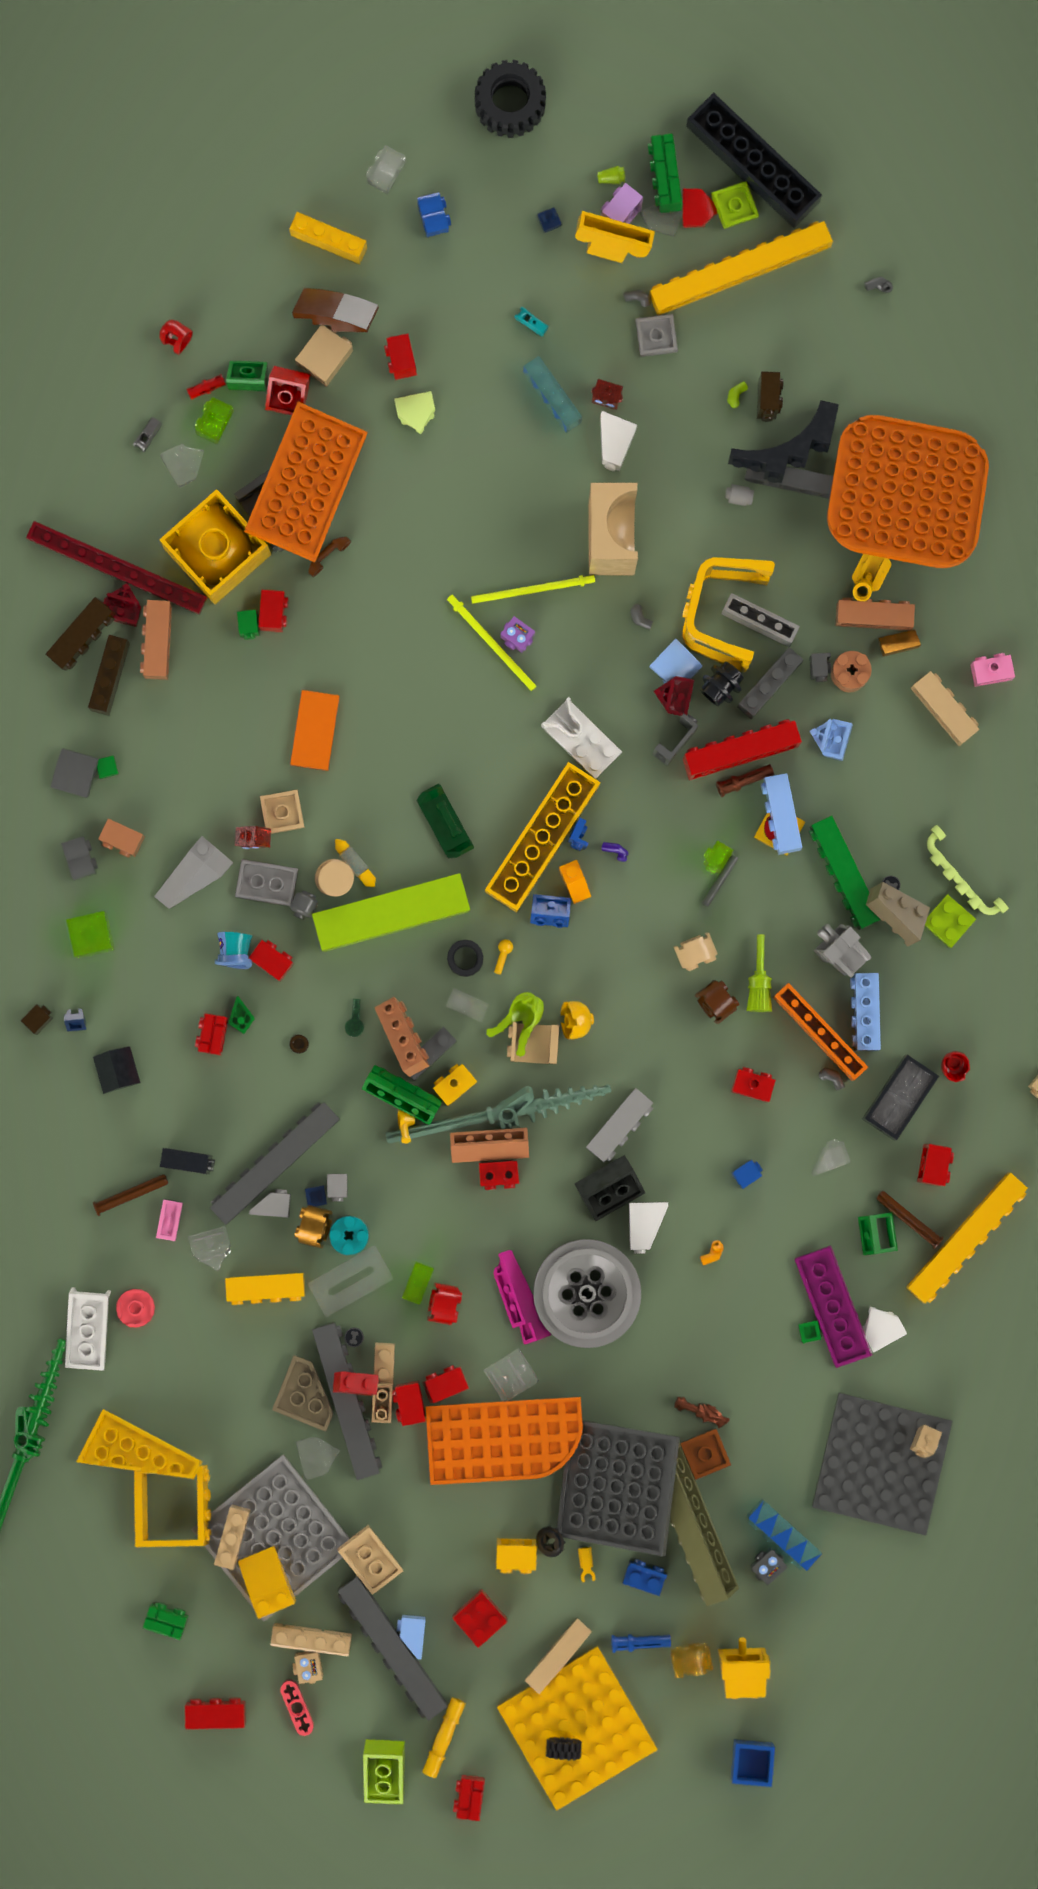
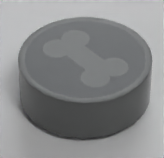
M887 876L882 880V882L900 890L901 884L897 877Z
M354 1327L346 1331L344 1339L348 1346L358 1347L364 1340V1334L359 1328Z

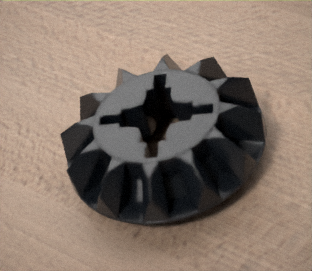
M550 1525L538 1531L536 1544L541 1553L548 1557H556L564 1550L566 1541L563 1540V1534L558 1531V1528H553ZM555 1538V1542L546 1544L549 1539Z

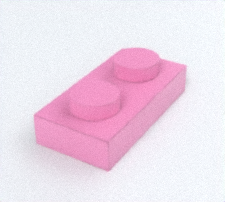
M163 1199L156 1238L176 1241L183 1203Z

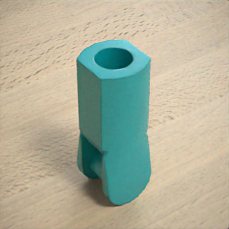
M521 307V311L514 318L542 337L549 326L531 314L527 309ZM526 316L530 318L528 322L524 320Z

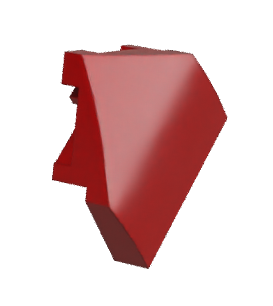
M683 188V228H704L718 214L714 202L702 189Z

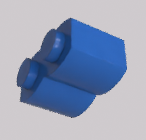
M439 192L418 197L417 204L426 236L431 237L449 232L451 220L449 214L445 215L444 208H446L444 196L440 197Z

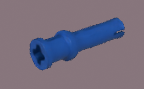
M631 1634L623 1637L611 1635L612 1653L622 1650L632 1652L634 1649L671 1647L670 1635L633 1637Z

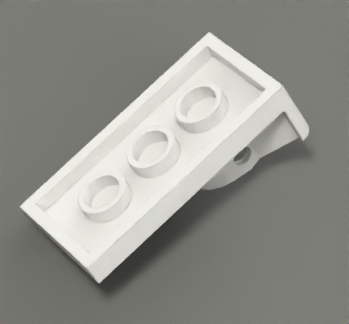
M570 697L541 724V727L594 779L622 753L571 702Z
M71 1288L68 1301L65 1368L104 1371L108 1304L111 1290L101 1294L78 1292L76 1288Z

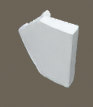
M874 1307L869 1308L867 1321L862 1328L873 1353L907 1334L899 1317L894 1315L893 1312L878 1310Z

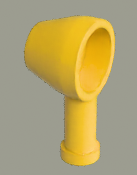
M398 1109L397 1119L398 1127L401 1129V1142L406 1144L411 1142L408 1127L415 1124V1117Z

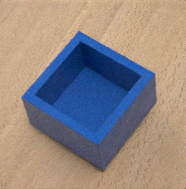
M734 1739L731 1769L732 1784L772 1787L775 1755L774 1744L771 1742Z

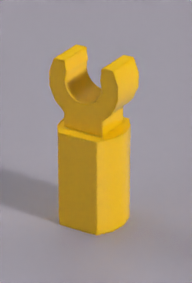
M591 1547L578 1548L580 1568L583 1569L581 1580L585 1582V1575L591 1574L592 1580L595 1581V1573L591 1570V1567H593Z

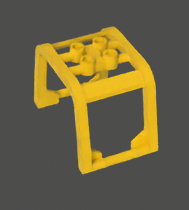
M712 557L701 564L694 584H690L687 599H690L689 603L686 602L682 615L685 618L682 639L689 650L721 664L726 661L742 673L747 671L752 662L754 652L699 632L695 628L694 618L705 580L712 578L768 585L775 567L773 561ZM717 566L748 569L756 572L712 570V568ZM695 640H697V641H699V642H701V643H703V644H706V645H708V646H710V647H713V648H715V649H717V650H720V651H722V652H724V653H727V654H729V655H731V656L722 654V653H720V652H717V651H715V650H712V649H710V648H707V647H705V646H702V645H700V644H697V643H695Z

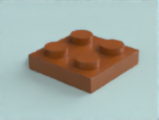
M716 1428L680 1443L695 1480L731 1465Z

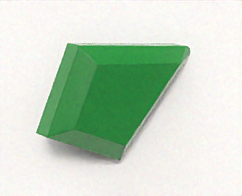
M237 996L228 1023L245 1034L255 1018L240 997Z

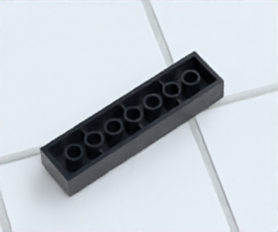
M714 92L688 117L686 127L743 181H747V184L793 228L820 203L822 194Z

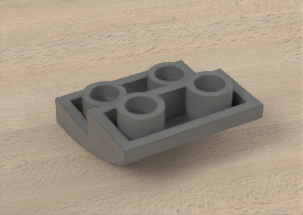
M63 748L56 764L51 788L86 798L89 797L99 759Z

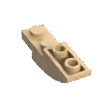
M375 1343L374 1375L379 1376L377 1395H373L372 1422L391 1423L395 1343Z

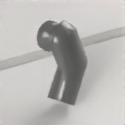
M877 277L864 282L867 291L877 288L882 292L890 293L893 290L892 283L883 277Z
M823 1068L819 1072V1078L823 1081L826 1079L832 1081L836 1091L845 1087L837 1071Z

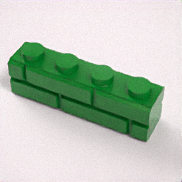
M673 134L651 136V143H648L647 146L648 155H652L653 158L650 161V171L655 173V178H652L653 189H657V195H654L655 207L659 206L660 213L681 211L682 198Z
M376 1065L372 1068L362 1087V1090L428 1125L433 1121L443 1102L437 1096L425 1092L420 1087L412 1085L403 1078L395 1076L386 1069Z

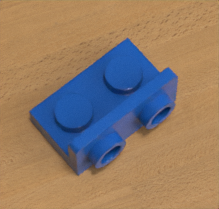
M582 818L577 820L567 841L571 844V848L578 851L581 849L585 850L589 844L581 840L588 828L585 826L586 820Z
M533 894L530 923L538 926L568 927L571 898Z
M639 1559L629 1560L622 1583L660 1596L664 1581L667 1578L664 1568L653 1565V1568L645 1566L646 1562Z

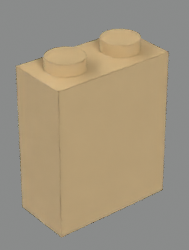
M321 325L297 356L295 363L299 368L311 374L313 378L327 387L353 352V347L349 339L344 336L342 338L336 334L337 332L332 331L330 326L325 327Z

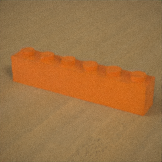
M787 983L773 996L776 1002L851 1081L856 1080L868 1068L790 983Z

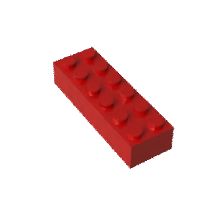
M782 720L774 727L771 724L766 725L754 733L753 730L743 732L742 736L737 738L735 736L726 737L723 739L724 741L718 744L716 741L705 744V747L698 749V747L688 749L683 756V763L689 781L798 748L802 741L795 720Z

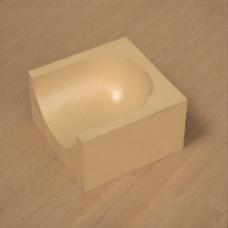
M591 483L588 500L589 575L635 574L638 561V551H635L634 547L637 483Z

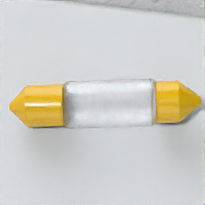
M336 839L335 850L340 854L342 860L366 887H375L376 877L371 873L365 862L345 840Z

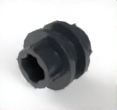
M725 661L720 667L717 665L711 667L714 673L712 677L708 675L702 677L705 684L700 689L701 693L718 707L724 701L727 703L732 702L733 698L730 695L732 691L736 693L741 692L742 689L739 684L744 678L732 664Z

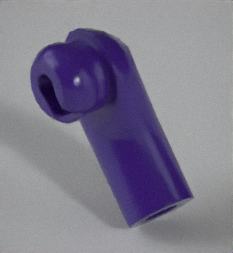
M603 842L602 851L618 854V861H627L629 853L621 845Z

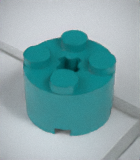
M354 1216L342 1217L331 1227L329 1234L330 1242L333 1248L341 1254H357L368 1244V1227L360 1218ZM346 1231L354 1232L353 1240L345 1239Z

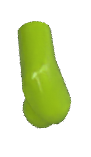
M744 381L729 390L727 402L731 408H736L740 405V394L748 390V386Z

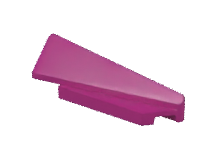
M512 1250L499 1253V1265L495 1267L493 1274L512 1328L520 1326L524 1345L550 1336L551 1333L546 1329L538 1316L534 1304V1296Z

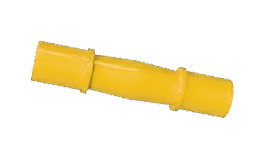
M451 1697L445 1715L442 1717L444 1720L436 1735L432 1750L428 1752L429 1755L422 1770V1773L427 1776L437 1778L443 1760H445L444 1755L466 1704L460 1699Z

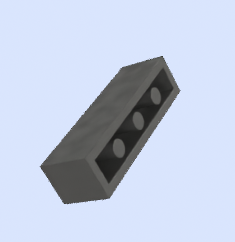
M789 647L742 699L737 708L752 720L804 659Z

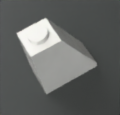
M602 411L600 417L602 464L608 470L615 471L616 469L620 471L637 430V425Z
M668 1202L629 1203L630 1250H634V1254L646 1253V1250H650L667 1211Z

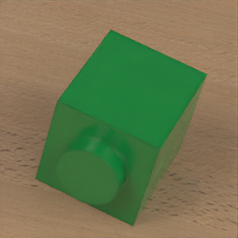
M256 609L237 611L240 637H244L245 640L255 639V636H260Z

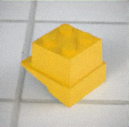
M741 1637L739 1638L738 1648L718 1649L726 1698L766 1697L767 1679H770V1660L765 1648H746V1638Z

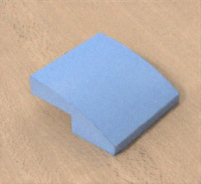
M675 638L649 667L666 683L675 676L691 679L703 666Z

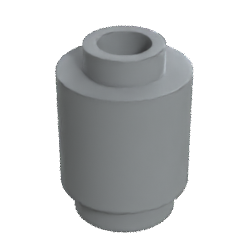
M735 484L727 487L725 498L728 499V503L742 506L752 504L754 490H750V487Z

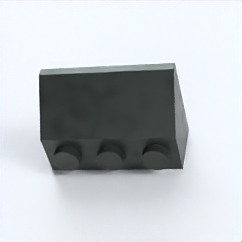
M625 1155L574 1183L595 1222L645 1194L634 1169Z

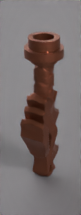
M677 1397L674 1408H677L678 1411L685 1409L695 1413L696 1417L702 1418L703 1423L714 1422L719 1429L730 1421V1418L722 1416L714 1406L709 1404L706 1406L704 1403L702 1405L699 1403L697 1406L687 1402L685 1397Z

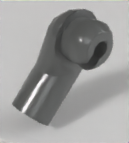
M641 290L624 293L625 302L638 300L641 301L643 307H648L651 304L650 295Z
M635 604L630 611L633 622L650 630L653 621L644 618L642 606Z

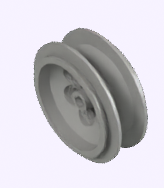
M575 1240L555 1249L541 1264L534 1282V1304L541 1322L557 1339L576 1347H600L615 1341L630 1328L639 1311L641 1286L633 1264L617 1248L598 1240ZM592 1270L600 1272L601 1276L597 1281L590 1279V1272ZM577 1271L581 1274L579 1282L571 1281L570 1275L572 1272ZM603 1286H609L612 1290L611 1294L607 1297L601 1295ZM588 1288L589 1291H592L591 1297L586 1298L585 1295H582V1290ZM565 1289H570L573 1292V1296L569 1300H565L562 1297V1292ZM598 1303L601 1304L603 1312L601 1314H594L592 1311L593 1306ZM576 1305H581L584 1308V1313L581 1316H576L573 1313V1308Z

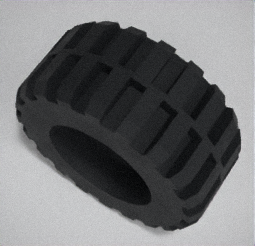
M502 60V64L498 65L496 62L491 65V70L486 68L483 71V77L479 76L477 86H475V107L477 117H480V122L483 126L487 125L488 131L493 133L495 130L497 131V136L503 137V134H507L508 138H513V134H518L520 137L524 135V131L531 132L534 129V125L537 126L540 123L541 117L545 112L546 89L543 85V79L541 76H537V71L534 68L529 69V64L525 62L522 65L518 64V60H513L512 63ZM504 86H516L527 94L528 102L518 111L505 112L495 106L492 98L498 89Z

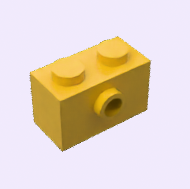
M456 1064L449 1070L451 1074L446 1078L441 1076L434 1082V1091L447 1106L451 1105L477 1083V1080L463 1064L460 1066Z

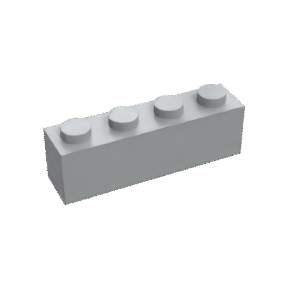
M733 593L730 594L721 613L787 647H790L800 627Z
M635 1088L586 1148L602 1162L605 1160L610 1161L616 1154L614 1149L618 1145L622 1147L628 1140L626 1135L629 1131L632 1130L634 1132L641 1124L639 1122L640 1118L643 1115L647 1117L654 1109L651 1107L653 1102Z

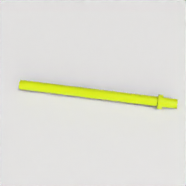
M579 575V578L471 596L472 604L577 585L583 587L584 584L594 583L595 576L583 577V575Z
M453 595L449 596L447 600L454 607L453 610L461 614L519 679L533 691L537 687L534 682L464 608V604L459 602Z

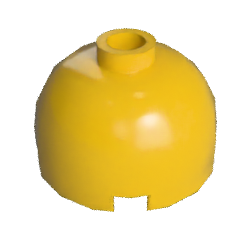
M569 1001L562 1004L560 1016H564V1023L561 1022L564 1037L572 1040L587 1035L591 1025L594 1024V1016L590 1013L589 1008L579 1001Z

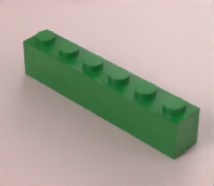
M833 816L809 827V835L812 841H816L819 846L817 848L818 854L821 859H825L827 863L825 865L826 870L830 876L833 875L836 881L834 882V887L838 893L841 892L844 898L842 903L845 909L850 910L852 914L850 919L853 926L861 930L880 921L881 919L866 905L869 890Z

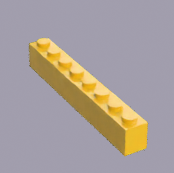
M1011 1172L1006 1173L910 1281L906 1288L922 1303L926 1304L927 1301L931 1303L937 1296L935 1292L940 1287L943 1289L949 1283V1277L952 1273L956 1274L963 1267L961 1263L966 1258L969 1260L976 1252L974 1248L978 1244L982 1245L988 1239L987 1234L991 1229L994 1231L1001 1224L999 1220L1004 1215L1007 1217L1014 1208L1012 1206L1016 1201L1020 1202L1027 1195L1025 1191L1028 1188Z

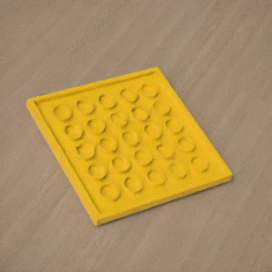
M598 1646L564 1665L540 1694L529 1686L497 1706L556 1811L658 1750ZM554 1737H564L582 1741L581 1758L576 1760H560L546 1757V1740Z

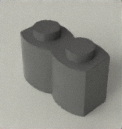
M82 836L61 843L74 881L96 874L95 869H98L95 857L91 858L89 851L92 850L89 839L85 840V837Z

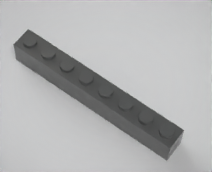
M318 1102L312 1107V1113L308 1117L304 1115L297 1121L298 1126L294 1130L290 1128L282 1135L284 1139L279 1144L275 1142L268 1148L270 1152L265 1157L261 1155L254 1161L255 1166L251 1170L247 1168L239 1175L241 1179L237 1183L233 1181L225 1188L227 1192L222 1197L218 1195L211 1201L213 1205L210 1209L225 1225L231 1222L340 1120L325 1102L322 1104Z
M336 1322L315 1328L312 1332L356 1479L360 1480L379 1474L382 1463L380 1457L375 1456L374 1450L377 1447L374 1438L369 1436L368 1431L371 1430L369 1420H365L363 1412L366 1411L363 1400L359 1401L357 1394L333 1392L335 1372L354 1373L352 1364L348 1363L346 1356L349 1355L346 1344L342 1345L340 1337H343L340 1325L336 1326Z
M355 1576L338 1589L340 1594L337 1595L343 1605L347 1604L351 1609L349 1614L354 1621L358 1620L362 1625L360 1629L365 1637L369 1636L372 1639L373 1643L371 1645L377 1653L381 1652L384 1657L382 1661L388 1669L392 1668L395 1672L394 1678L400 1686L404 1685L407 1690L405 1694L411 1702L415 1701L418 1705L416 1709L422 1718L426 1717L429 1721L446 1709L448 1703L414 1654L402 1641L400 1634L359 1577Z

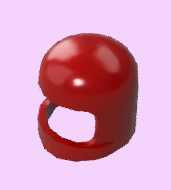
M169 320L162 326L159 338L164 345H172L174 347L173 352L180 355L190 342L193 331L177 320ZM175 335L178 339H172V336Z

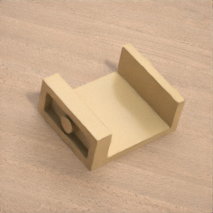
M513 1022V1027L509 1026L508 1038H512V1045L507 1048V1057H511L510 1062L557 1064L559 1025H536L532 1033H530L525 1046V1055L522 1057L517 1056L516 1051L518 1050L520 1033L524 1026L517 1022Z

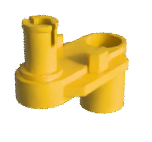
M867 554L862 555L852 575L855 583L853 588L855 599L866 601L871 597L872 592L880 589L892 565L890 559ZM860 586H864L868 589V592L861 594L857 589Z

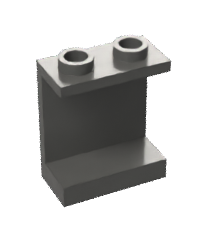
M683 714L680 718L679 723L688 729L689 732L675 749L670 752L659 743L653 751V755L666 766L669 765L694 735L699 726L696 724L697 720L689 714L688 716Z

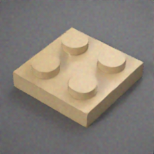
M298 790L260 796L267 835L305 828Z

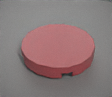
M142 1289L128 1290L117 1301V1316L128 1327L138 1328L144 1326L151 1321L155 1314L154 1300L149 1293Z

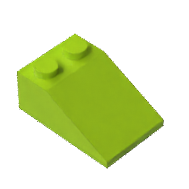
M365 1740L363 1752L364 1803L403 1804L405 1741Z

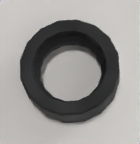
M471 940L457 941L448 951L447 960L449 967L459 976L468 977L474 975L483 965L484 956L482 949ZM462 947H469L476 953V963L470 969H461L455 964L454 955Z

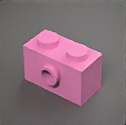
M1005 653L993 655L994 658L986 659V656L975 658V661L970 665L974 686L1013 680L1015 674L1011 655L1005 656Z

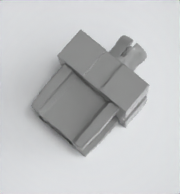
M825 924L822 927L823 930L820 929L817 932L818 936L824 941L814 952L823 962H829L844 976L847 974L849 977H852L866 961L872 958L867 950L858 942L861 937L851 926L840 924L833 930L829 924Z

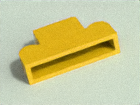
M582 211L578 218L575 238L581 242H589L588 254L622 263L628 253L639 258L646 257L652 248L655 231Z

